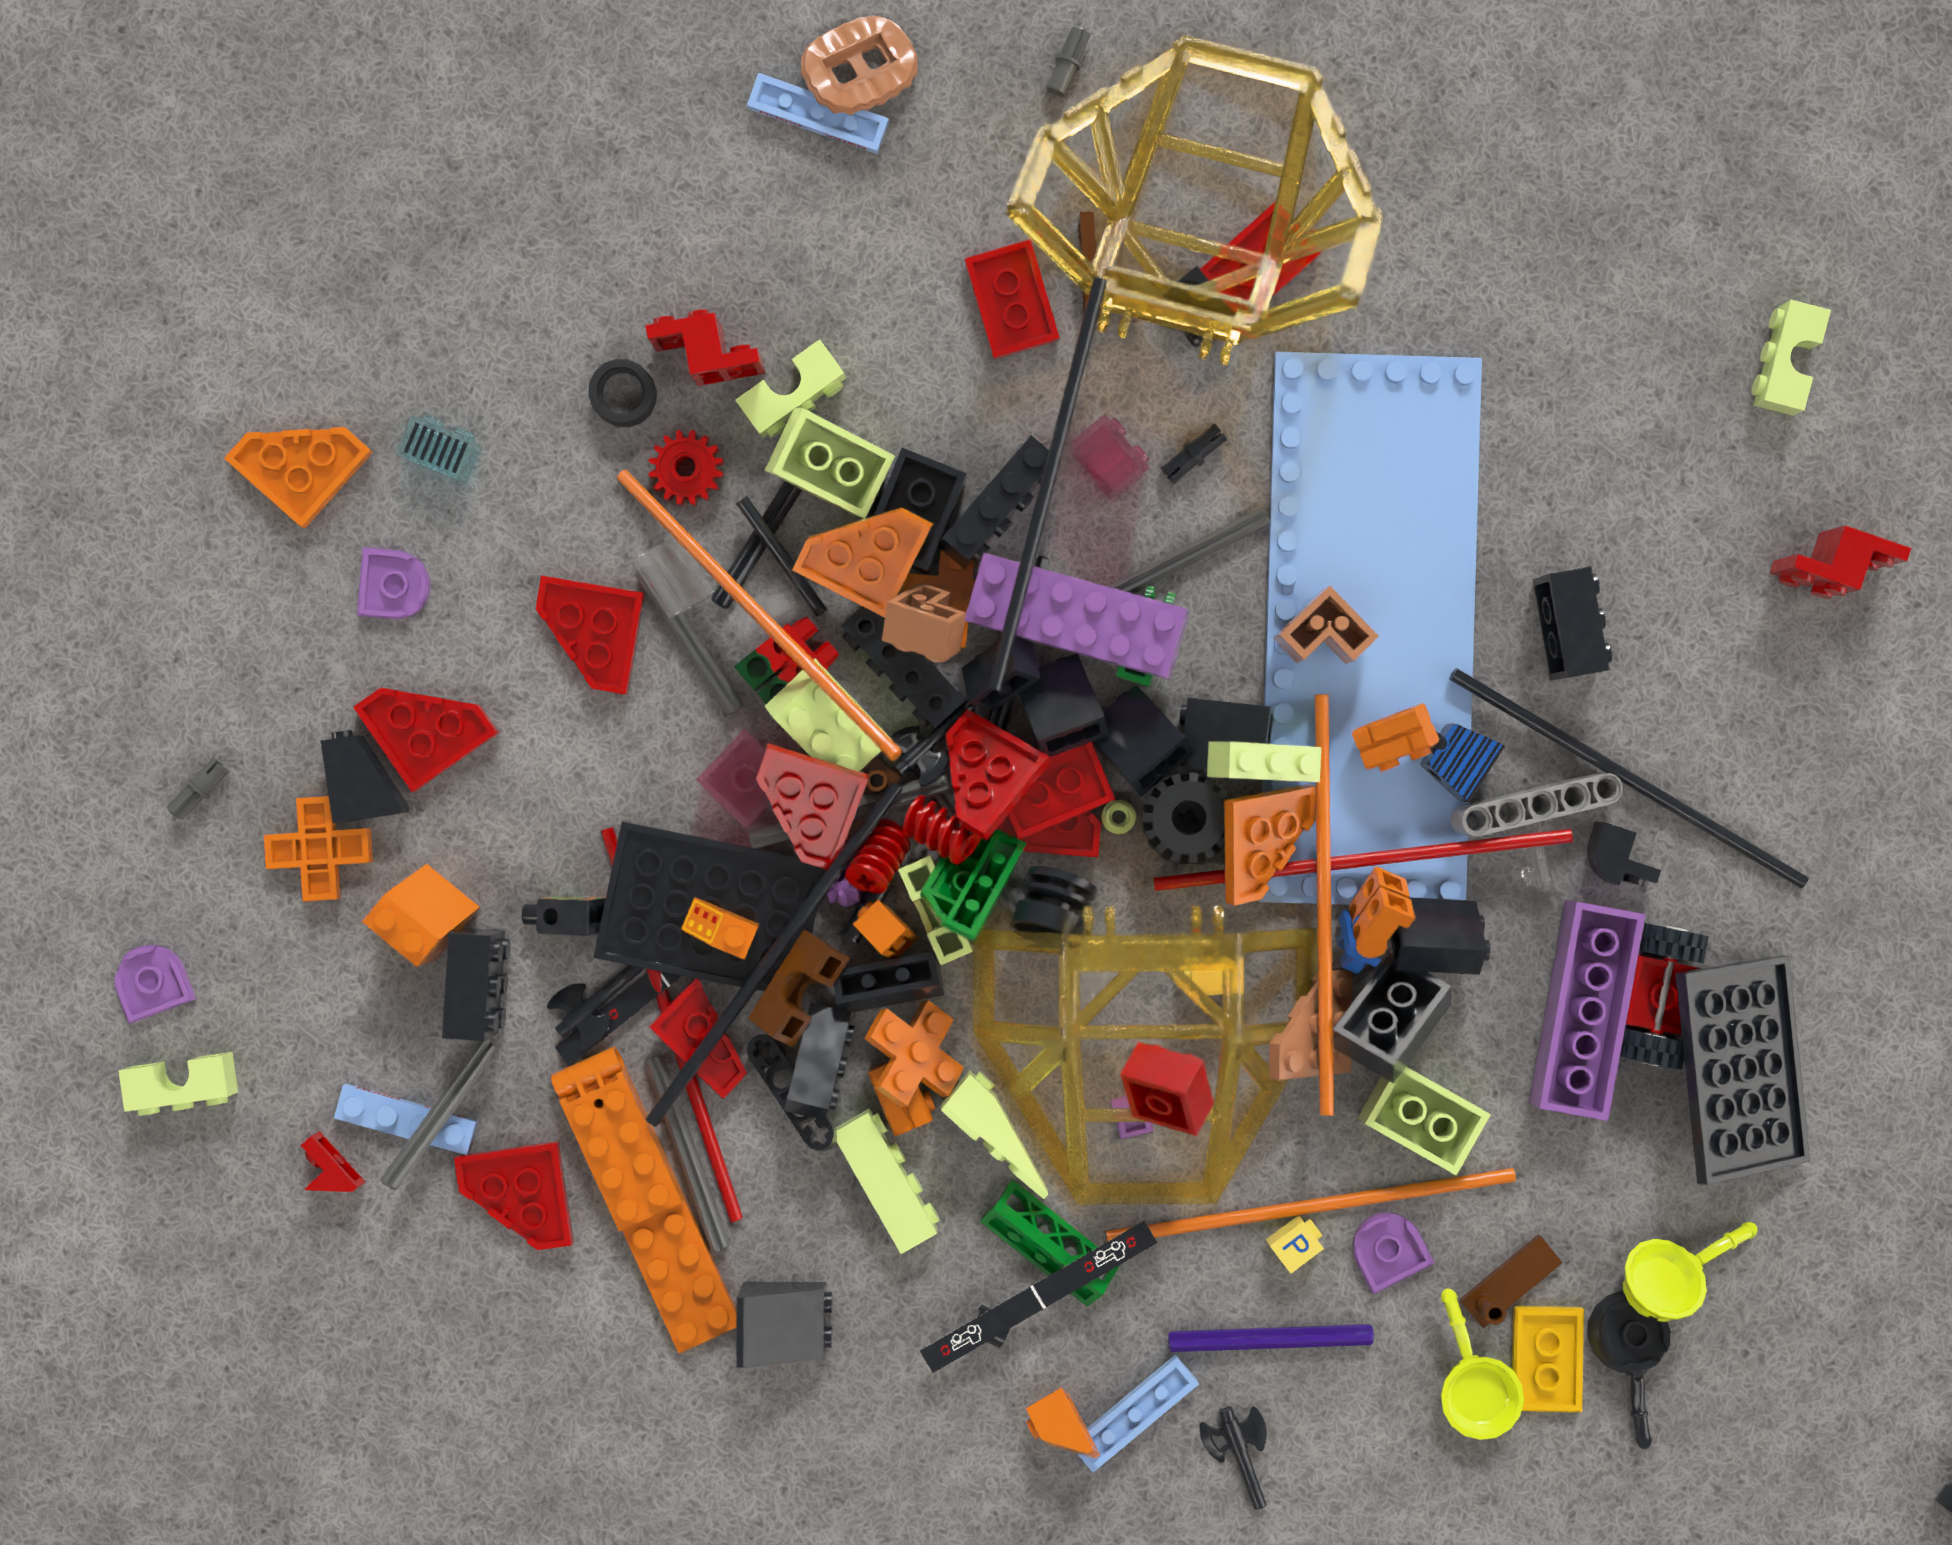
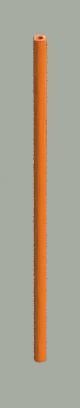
M622 470L617 475V480L891 761L895 760L902 750L627 470Z
M1317 694L1315 695V747H1321L1320 782H1316L1320 1115L1332 1116L1334 1115L1329 695Z
M1513 1168L1148 1224V1227L1156 1238L1516 1182V1174ZM1132 1227L1106 1231L1107 1242Z

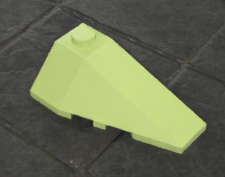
M969 1070L953 1088L950 1096L944 1097L941 1111L974 1141L979 1137L983 1138L984 1141L982 1143L989 1150V1153L998 1161L1003 1162L1006 1160L1009 1162L1010 1165L1008 1167L1014 1175L1044 1199L1048 1195V1189L996 1094L991 1090L995 1085L982 1072L979 1071L975 1075Z

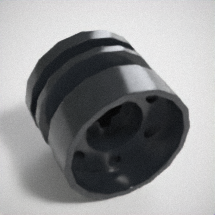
M1031 866L1025 877L1028 882H1025L1021 889L1022 893L1031 900H1019L1017 902L1010 925L1020 934L1044 944L1068 949L1078 948L1081 945L1087 926L1085 920L1078 915H1086L1091 912L1092 905L1090 902L1096 898L1098 891L1096 886L1078 875L1047 866Z

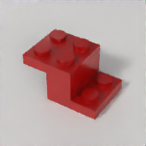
M706 309L694 310L689 312L686 318L674 320V316H662L653 319V324L645 325L647 339L657 352L685 347L689 372L698 386L766 374L764 362L757 347L751 348L748 344L731 347L730 352L727 353L722 325L715 312L709 313Z
M1844 525L1820 532L1811 558L1796 554L1774 560L1769 574L1778 576L1780 584L1798 588L1801 584L1812 588L1811 594L1831 599L1832 595L1845 596L1846 593L1861 590L1867 570L1877 571L1881 567L1891 568L1894 564L1907 562L1912 548Z

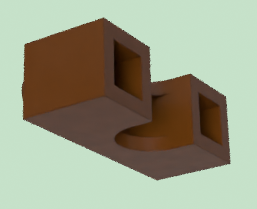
M803 930L763 995L756 1003L748 1019L772 1038L794 1047L812 1019L803 1010L801 1004L805 989L817 981L832 988L850 958L820 937Z

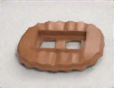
M878 16L857 18L829 30L810 43L800 59L801 76L805 80L808 90L814 95L818 104L826 106L834 114L846 113L853 115L860 110L868 111L875 105H883L888 99L897 97L903 89L910 87L918 73L917 54L909 38L892 20ZM872 49H878L885 58L886 64L876 69H870L862 54ZM843 63H848L857 77L842 84L837 80L832 69Z

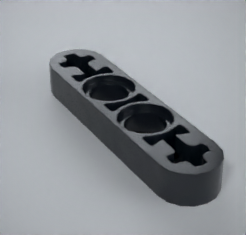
M759 1034L749 1041L747 1054L784 1110L790 1084L785 1088H777L774 1084V1076L779 1070L787 1069L792 1079L794 1065L774 1038L766 1034ZM760 1043L766 1046L771 1044L772 1047L768 1050L769 1055L776 1062L780 1057L782 1061L771 1066L764 1057H757L756 1055L760 1052L758 1045ZM784 1111L809 1148L818 1152H826L835 1145L837 1131L827 1115L825 1121L820 1119L813 1120L814 1118L798 1117L794 1113ZM813 1120L820 1129H828V1132L825 1134L827 1141L824 1144L819 1141L813 1142L812 1139L816 1136L815 1131L808 1124L803 1128L802 1124Z

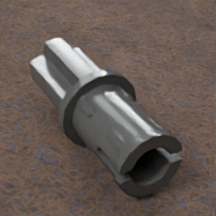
M1079 26L1071 28L1061 54H1057L1055 57L1057 64L1046 86L1048 92L1062 98L1067 96V91L1076 70L1081 69L1080 60L1090 38V33Z
M212 757L210 762L193 779L188 778L186 780L188 785L168 804V811L176 818L184 819L203 798L208 799L210 797L209 792L230 771L226 767L223 768V764Z

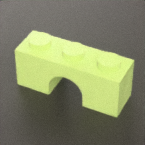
M1789 300L1780 305L1779 308L1774 309L1769 321V328L1773 329L1771 340L1764 344L1760 355V361L1764 362L1762 374L1757 375L1751 389V394L1755 395L1754 406L1791 416L1805 411L1813 377L1801 374L1794 369L1790 359L1791 352L1794 347L1811 350L1823 343L1831 310L1795 300Z
M820 339L792 359L794 366L801 374V382L796 391L789 395H778L762 380L736 399L737 404L762 439L767 435L770 438H774L782 433L786 426L785 422L789 420L794 408H804L811 412L816 407L813 403L823 395L829 398L843 388L841 382L846 379L845 374Z
M1209 742L1207 777L1320 782L1321 747Z
M930 854L899 868L898 871L912 902H914L938 961L940 965H944L973 952V948L969 939L941 926L920 896L922 888L936 866Z
M233 1052L199 1056L188 1060L189 1078L184 1086L175 1085L169 1080L166 1074L165 1062L130 1066L118 1070L124 1112L137 1110L138 1116L158 1113L160 1112L159 1107L172 1105V1111L193 1108L196 1101L206 1100L207 1106L227 1103L229 1096L238 1093Z

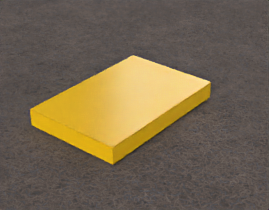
M1513 1306L1512 1370H1514L1522 1384L1524 1396L1522 1411L1582 1412L1584 1309L1582 1307Z

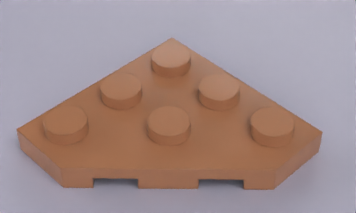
M1345 968L1332 969L1333 1028L1352 1004V971ZM1318 971L1312 979L1314 986L1308 995L1301 996L1287 1016L1290 1022L1284 1031L1276 1033L1269 1043V1079L1286 1080L1319 1076ZM1333 1040V1074L1350 1073L1352 1059L1334 1049Z

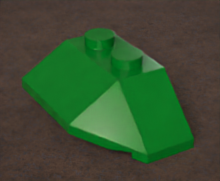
M996 828L987 840L981 837L973 853L964 862L956 865L951 863L949 857H940L920 893V896L940 925L973 942L977 940L1001 898L1026 846V842Z

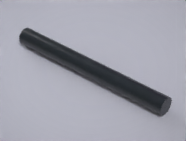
M746 496L737 502L736 505L816 617L824 613L827 607L807 579L792 570L795 562L750 499Z

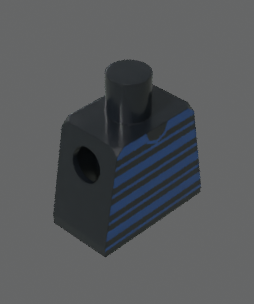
M1449 723L1443 727L1440 733L1436 731L1439 742L1430 747L1432 753L1424 756L1420 765L1458 801L1470 802L1505 746L1458 724Z

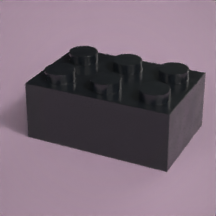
M902 447L874 516L903 508L933 523L911 567L929 574L942 537L945 535L967 480V473Z
M1592 567L1549 573L1533 579L1550 681L1609 671V663L1612 662V651L1609 643H1605L1603 629L1606 627V617L1603 609L1598 606L1596 594L1600 592V584L1597 575L1592 573Z
M463 928L449 932L442 1026L443 1039L485 1041L499 1034V1028H504L506 1009L500 1008L501 994H506L508 974L503 973V961L508 960L511 948L510 939H505V931Z
M1390 952L1333 1028L1334 1049L1394 1084L1451 1006V985L1428 972L1396 970L1394 954Z

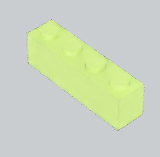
M869 1108L835 1128L837 1131L836 1142L900 1254L936 1235L938 1227L935 1223L940 1221L939 1216L931 1203L926 1205L923 1203L918 1194L923 1189L915 1174L907 1175L901 1163L906 1160L897 1143L890 1145L884 1133L889 1130L880 1113L873 1115Z

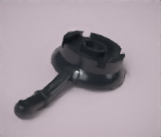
M1619 1291L1607 1295L1594 1307L1588 1319V1340L1593 1353L1605 1366L1619 1373H1625L1626 1376H1631L1630 1393L1633 1411L1631 1416L1634 1420L1636 1432L1635 1441L1640 1448L1648 1449L1652 1444V1437L1650 1436L1648 1425V1411H1646L1643 1374L1648 1369L1657 1365L1664 1356V1353L1668 1351L1671 1330L1668 1322L1657 1321L1659 1318L1652 1316L1647 1318L1639 1314L1629 1304L1624 1292Z

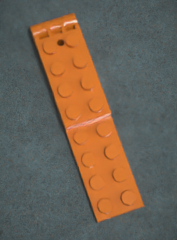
M613 1046L552 1074L551 1081L560 1098L561 1107L619 1232H623L678 1354L737 1328L736 1307L653 1126L645 1120L648 1114L618 1049ZM597 1099H601L604 1105H599Z

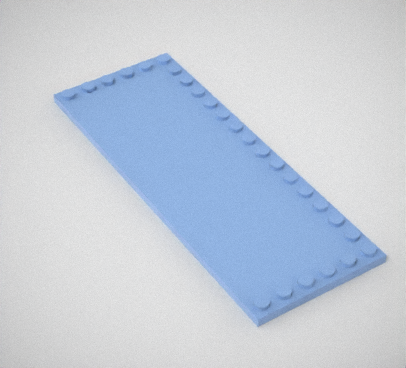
M1301 352L1274 353L1264 706L1275 708L1270 744L1315 747V695H1329L1331 857L1468 841V836L1457 834L1453 830L1451 816L1457 807L1469 804V802L1458 801L1420 765L1424 757L1412 761L1410 755L1398 759L1400 765L1389 770L1380 772L1378 766L1367 770L1360 756V750L1353 739L1352 731L1360 726L1421 703L1425 704L1431 718V723L1437 732L1440 733L1443 727L1449 723H1455L1471 730L1472 693L1449 680V677L1455 668L1473 677L1482 358ZM1328 586H1331L1379 636L1354 661L1347 664L1324 642L1305 660L1296 663L1273 639L1314 597ZM1262 780L1261 793L1305 784L1316 787V782ZM1468 814V816H1467V818H1466L1467 826H1468V821H1469V814ZM1316 821L1309 831L1303 830L1294 843L1297 849L1288 862L1317 858ZM1467 855L1376 865L1379 868L1405 878L1410 897L1466 900ZM1375 866L1331 871V904L1350 905ZM1317 872L1273 877L1267 883L1269 890L1263 899L1258 900V902L1317 904Z

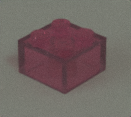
M1104 414L1072 441L1069 452L1110 501L1114 503L1146 476L1150 469L1146 464L1149 458L1137 444L1132 447L1124 438L1127 432L1116 418L1113 417L1109 420Z
M746 729L725 748L696 780L745 828H749L771 806V803L756 780V774L766 747Z

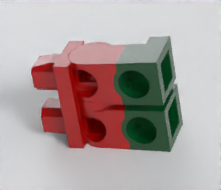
M807 616L798 620L792 626L787 623L782 627L813 660L816 659L829 672L828 668L833 665L840 654L828 640L816 651L812 652L806 645V642L819 630ZM771 637L734 666L755 692L761 689L778 672L782 671L757 693L765 704L802 671L801 667Z

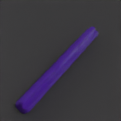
M1370 1324L1171 1331L1168 1334V1346L1171 1352L1372 1345L1374 1341V1332Z

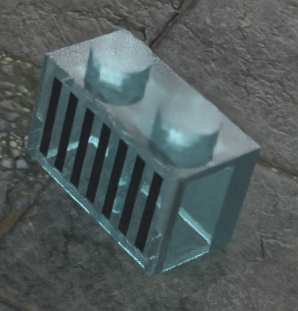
M424 414L423 419L411 415L396 454L413 463L468 484L483 447L474 441L476 435L456 427L453 433L442 428L444 425L443 421Z

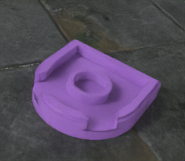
M363 547L357 616L398 620L408 618L413 613L416 614L422 609L421 606L427 602L431 588L428 571L426 572L424 564L418 558L416 559L413 555L404 551Z
M146 945L131 950L123 957L114 980L116 992L128 1024L196 1000L182 961L170 949L163 946L158 947L159 945Z
M1383 1212L1370 1216L1362 1222L1354 1235L1353 1255L1373 1295L1435 1264L1416 1227L1408 1219L1396 1213L1388 1214L1390 1212Z

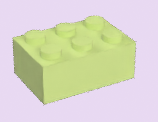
M794 408L764 471L856 517L865 519L895 456L804 408Z
M814 659V661L816 662V664H817V665L865 712V714L887 735V733H886V732L874 721V719L853 699V697L832 677V675H831L816 659ZM803 670L765 705V708L774 720L811 757L859 772L882 751Z
M1406 1066L1394 1084L1380 1077L1358 1118L1369 1127L1457 1176L1491 1114Z

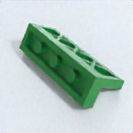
M1013 1179L1006 1186L997 1202L986 1211L979 1221L1047 1276L1098 1248V1246ZM1011 1194L1022 1201L1024 1212H1016L1006 1204ZM1042 1217L1049 1222L1051 1233L1044 1234L1037 1229L1035 1218ZM1062 1239L1073 1241L1076 1244L1078 1255H1070L1066 1252ZM1119 1266L1105 1273L1102 1279L1098 1277L1070 1294L1088 1307L1103 1296Z

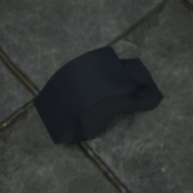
M1595 821L1587 846V857L1590 867L1600 879L1606 883L1620 886L1623 874H1625L1623 881L1644 887L1645 881L1657 883L1661 870L1629 860L1637 835L1636 832L1606 822Z

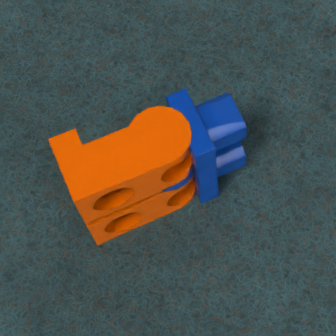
M1375 866L1350 903L1349 911H1342L1339 916L1341 931L1337 935L1336 941L1337 945L1342 950H1345L1340 958L1343 968L1358 974L1366 963L1377 967L1382 960L1381 955L1387 949V941L1397 927L1400 925L1408 928L1415 920L1405 878Z

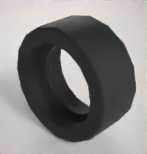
M614 359L603 363L594 372L589 382L588 396L593 409L605 422L616 427H632L641 424L651 415L656 405L657 389L653 378L640 364L630 359ZM619 373H627L636 377L643 388V398L640 405L628 413H617L610 410L603 399V388L606 381Z

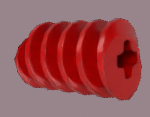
M920 795L916 797L904 819V835L909 838L914 837L915 841L919 844H926L927 848L931 851L938 850L939 856L943 858L949 857L953 864L958 865L964 862L973 853L981 837L975 833L970 834V830L962 825L958 827L959 822L956 814L949 820H946L948 816L947 808L943 807L935 814L936 802L931 801L926 807H923L926 800L925 796Z
M881 819L845 872V879L850 885L858 890L876 894L886 891L888 883L892 881L894 873L897 872L900 864L905 859V855L911 849V843L907 836L904 835L902 827L890 819Z

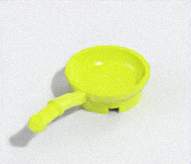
M1745 1222L1734 1231L1725 1233L1723 1238L1717 1240L1695 1256L1685 1248L1668 1240L1651 1239L1639 1243L1629 1253L1624 1267L1625 1280L1622 1282L1623 1292L1629 1304L1639 1314L1647 1318L1650 1316L1659 1318L1657 1321L1662 1322L1691 1316L1702 1306L1707 1292L1702 1266L1729 1249H1735L1738 1244L1755 1237L1758 1232L1757 1226L1752 1222Z
M1446 1288L1441 1293V1302L1444 1303L1449 1318V1326L1453 1329L1462 1360L1452 1368L1444 1380L1441 1392L1443 1412L1451 1426L1464 1436L1478 1440L1497 1438L1509 1431L1521 1415L1524 1403L1522 1384L1514 1370L1501 1360L1472 1355L1471 1343L1465 1326L1466 1319L1462 1316L1457 1301L1458 1296L1452 1289Z

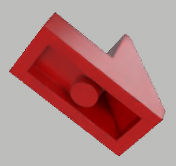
M320 1131L311 1135L300 1145L306 1151L304 1153L306 1159L313 1166L320 1167L323 1170L304 1190L353 1192L366 1182Z

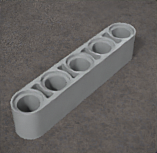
M1611 773L1584 775L1459 806L1452 813L1451 825L1457 834L1463 836H1484L1613 804L1620 799L1623 793V785L1621 780ZM1600 781L1605 785V793L1602 797L1597 792V785ZM1568 788L1573 793V801L1570 805L1566 803L1564 798ZM1536 796L1541 801V808L1538 813H1535L1532 808V801ZM1503 804L1509 810L1508 818L1505 821L1499 816V810ZM1470 812L1475 814L1477 821L1473 829H1470L1466 823V818Z

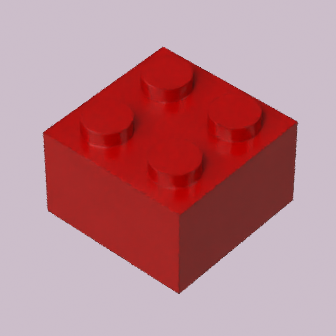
M1138 1042L1120 1073L1133 1118L1193 1136L1198 1135L1214 1104L1202 1059L1192 1054L1170 1051L1160 1045Z

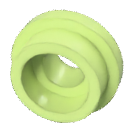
M1113 800L1104 807L1101 819L1108 831L1114 834H1123L1134 826L1136 813L1133 806L1127 801ZM1116 810H1121L1125 814V820L1120 824L1115 823L1112 819V814Z

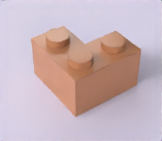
M920 582L887 602L882 641L893 644L896 649L901 651H914L925 655V658L929 661L945 662L960 652L966 613L949 607L951 592Z
M1328 586L1314 597L1273 639L1296 663L1305 660L1324 642L1347 664L1354 661L1379 636L1331 586Z

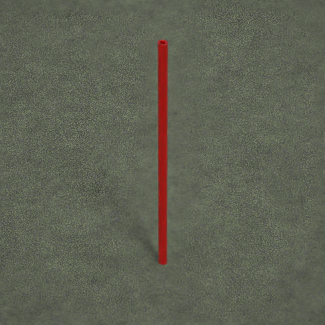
M614 827L600 832L611 865L613 866L618 839ZM646 968L653 988L656 992L660 993L662 989L661 971ZM667 989L656 997L660 1013L671 1003ZM674 1053L679 1070H681L685 1063ZM695 1074L685 1088L730 1222H735L742 1219L743 1215Z
M1571 829L1333 856L1331 857V871L1572 843L1573 835ZM1317 858L1287 862L1282 871L1276 870L1271 878L1316 873ZM1225 869L1154 877L1155 891L1222 884L1225 883Z

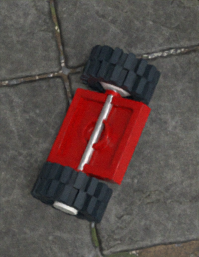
M1644 924L1639 950L1668 957H1663L1660 960L1638 955L1626 1024L1648 1028V1032L1625 1028L1620 1053L1621 1057L1654 1066L1679 1070L1683 1068L1684 1052L1682 1040L1663 1036V1033L1669 1032L1682 1035L1675 973L1703 968L1680 964L1675 958L1704 963L1709 936L1671 926L1662 927Z

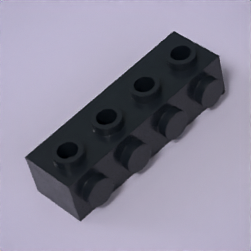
M1031 435L942 537L939 548L964 569L972 561L978 564L982 560L983 554L988 553L990 547L987 545L995 535L1000 538L1013 523L1009 518L1015 511L1019 510L1022 513L1035 496L1031 493L1041 483L1049 450Z
M862 606L841 625L846 631L842 638L855 652L860 647L870 657L865 663L878 677L883 673L886 674L893 682L888 688L901 702L908 698L916 707L912 714L925 728L929 724L937 728L966 700L940 671L925 658V655L914 651H901L896 649L893 644L882 641L885 618Z

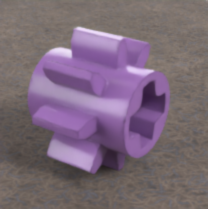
M850 865L845 868L827 893L830 903L837 901L845 907L860 901L862 896L861 890L850 885L845 879V872Z

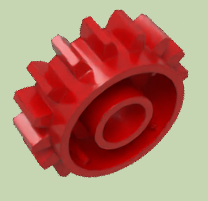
M676 430V439L673 441L665 435L663 438L666 445L663 448L658 445L653 447L659 454L658 458H649L648 460L651 465L656 467V470L648 473L651 479H659L654 485V489L657 492L666 489L663 498L669 502L675 496L677 505L683 507L685 500H689L693 507L697 506V498L700 497L708 502L710 500L708 492L711 489L717 492L720 490L715 483L716 480L725 478V474L718 470V467L725 464L724 459L714 457L720 449L717 445L708 448L710 439L706 435L697 440L695 430H691L688 437H684L680 430ZM686 460L694 461L695 471L688 477L680 476L678 472L680 464Z

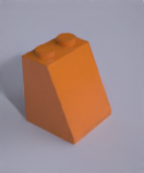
M425 864L385 893L362 923L418 967L436 961L448 947L449 932L463 929L480 906L431 866Z

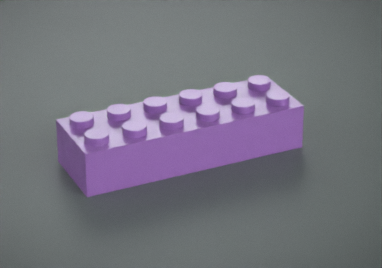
M987 553L983 554L966 612V622L1002 633L1020 562ZM1033 567L1016 637L1171 680L1190 612L1186 608Z
M1565 900L1529 1103L1540 1109L1608 1121L1646 914Z

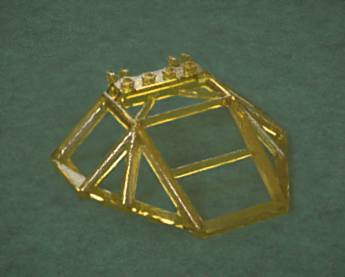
M1187 35L1174 41L1171 49L1143 67L1138 64L1121 75L1120 81L1107 89L1104 86L1066 110L1063 118L1054 124L1046 123L1038 128L1007 204V215L1088 296L1094 277L1107 280L1100 307L1102 311L1097 331L1105 333L1110 323L1111 312L1123 315L1118 326V337H1127L1132 318L1204 336L1199 358L1205 360L1210 355L1212 340L1216 339L1225 342L1219 357L1220 364L1228 365L1234 344L1237 345L1247 339H1256L1358 306L1384 218L1380 207L1376 208L1372 200V189L1355 150H1351L1347 143V132L1339 115H1335L1322 86L1323 78L1319 68ZM1189 62L1300 90L1284 163L1163 133ZM1158 80L1157 90L1123 178L1109 111ZM1314 121H1316L1337 171L1294 218ZM1089 124L1092 129L1102 178L1065 143V139ZM1158 146L1281 178L1264 254L1131 220ZM1051 160L1108 218L1092 264L1033 205ZM1346 191L1356 212V217L1311 230ZM1137 236L1248 264V266L1197 286L1167 279ZM1354 240L1341 285L1269 308L1283 264ZM1122 242L1130 250L1145 273L1114 265ZM1256 278L1249 300L1218 293Z
M1110 906L1106 907L1104 912L1106 934H1092V924L1094 923L1092 907H1083V934L983 929L979 938L973 942L974 1034L1078 1205L1216 1204L1289 1079H1269V1066L1254 1046L1268 1045L1276 1033L1284 1031L1290 1020L1244 1026V954L1296 949L1297 1003L1299 998L1307 996L1314 986L1312 979L1318 971L1317 927L1223 933V907L1214 906L1212 911L1213 933H1200L1202 912L1200 911V906H1192L1191 933H1115V907ZM994 950L1059 955V1027L994 1020ZM1140 971H1163L1217 1025L1088 1024ZM1184 971H1222V1009ZM1080 972H1119L1080 1012ZM1081 1039H1222L1214 1104L1205 1122H1211L1203 1182L1089 1183L1086 1122L1147 1121L1133 1118L1130 1108H1085ZM1001 1042L1046 1048L1019 1073ZM1060 1063L1066 1148L1031 1092ZM1242 1065L1261 1090L1230 1140L1240 1066Z

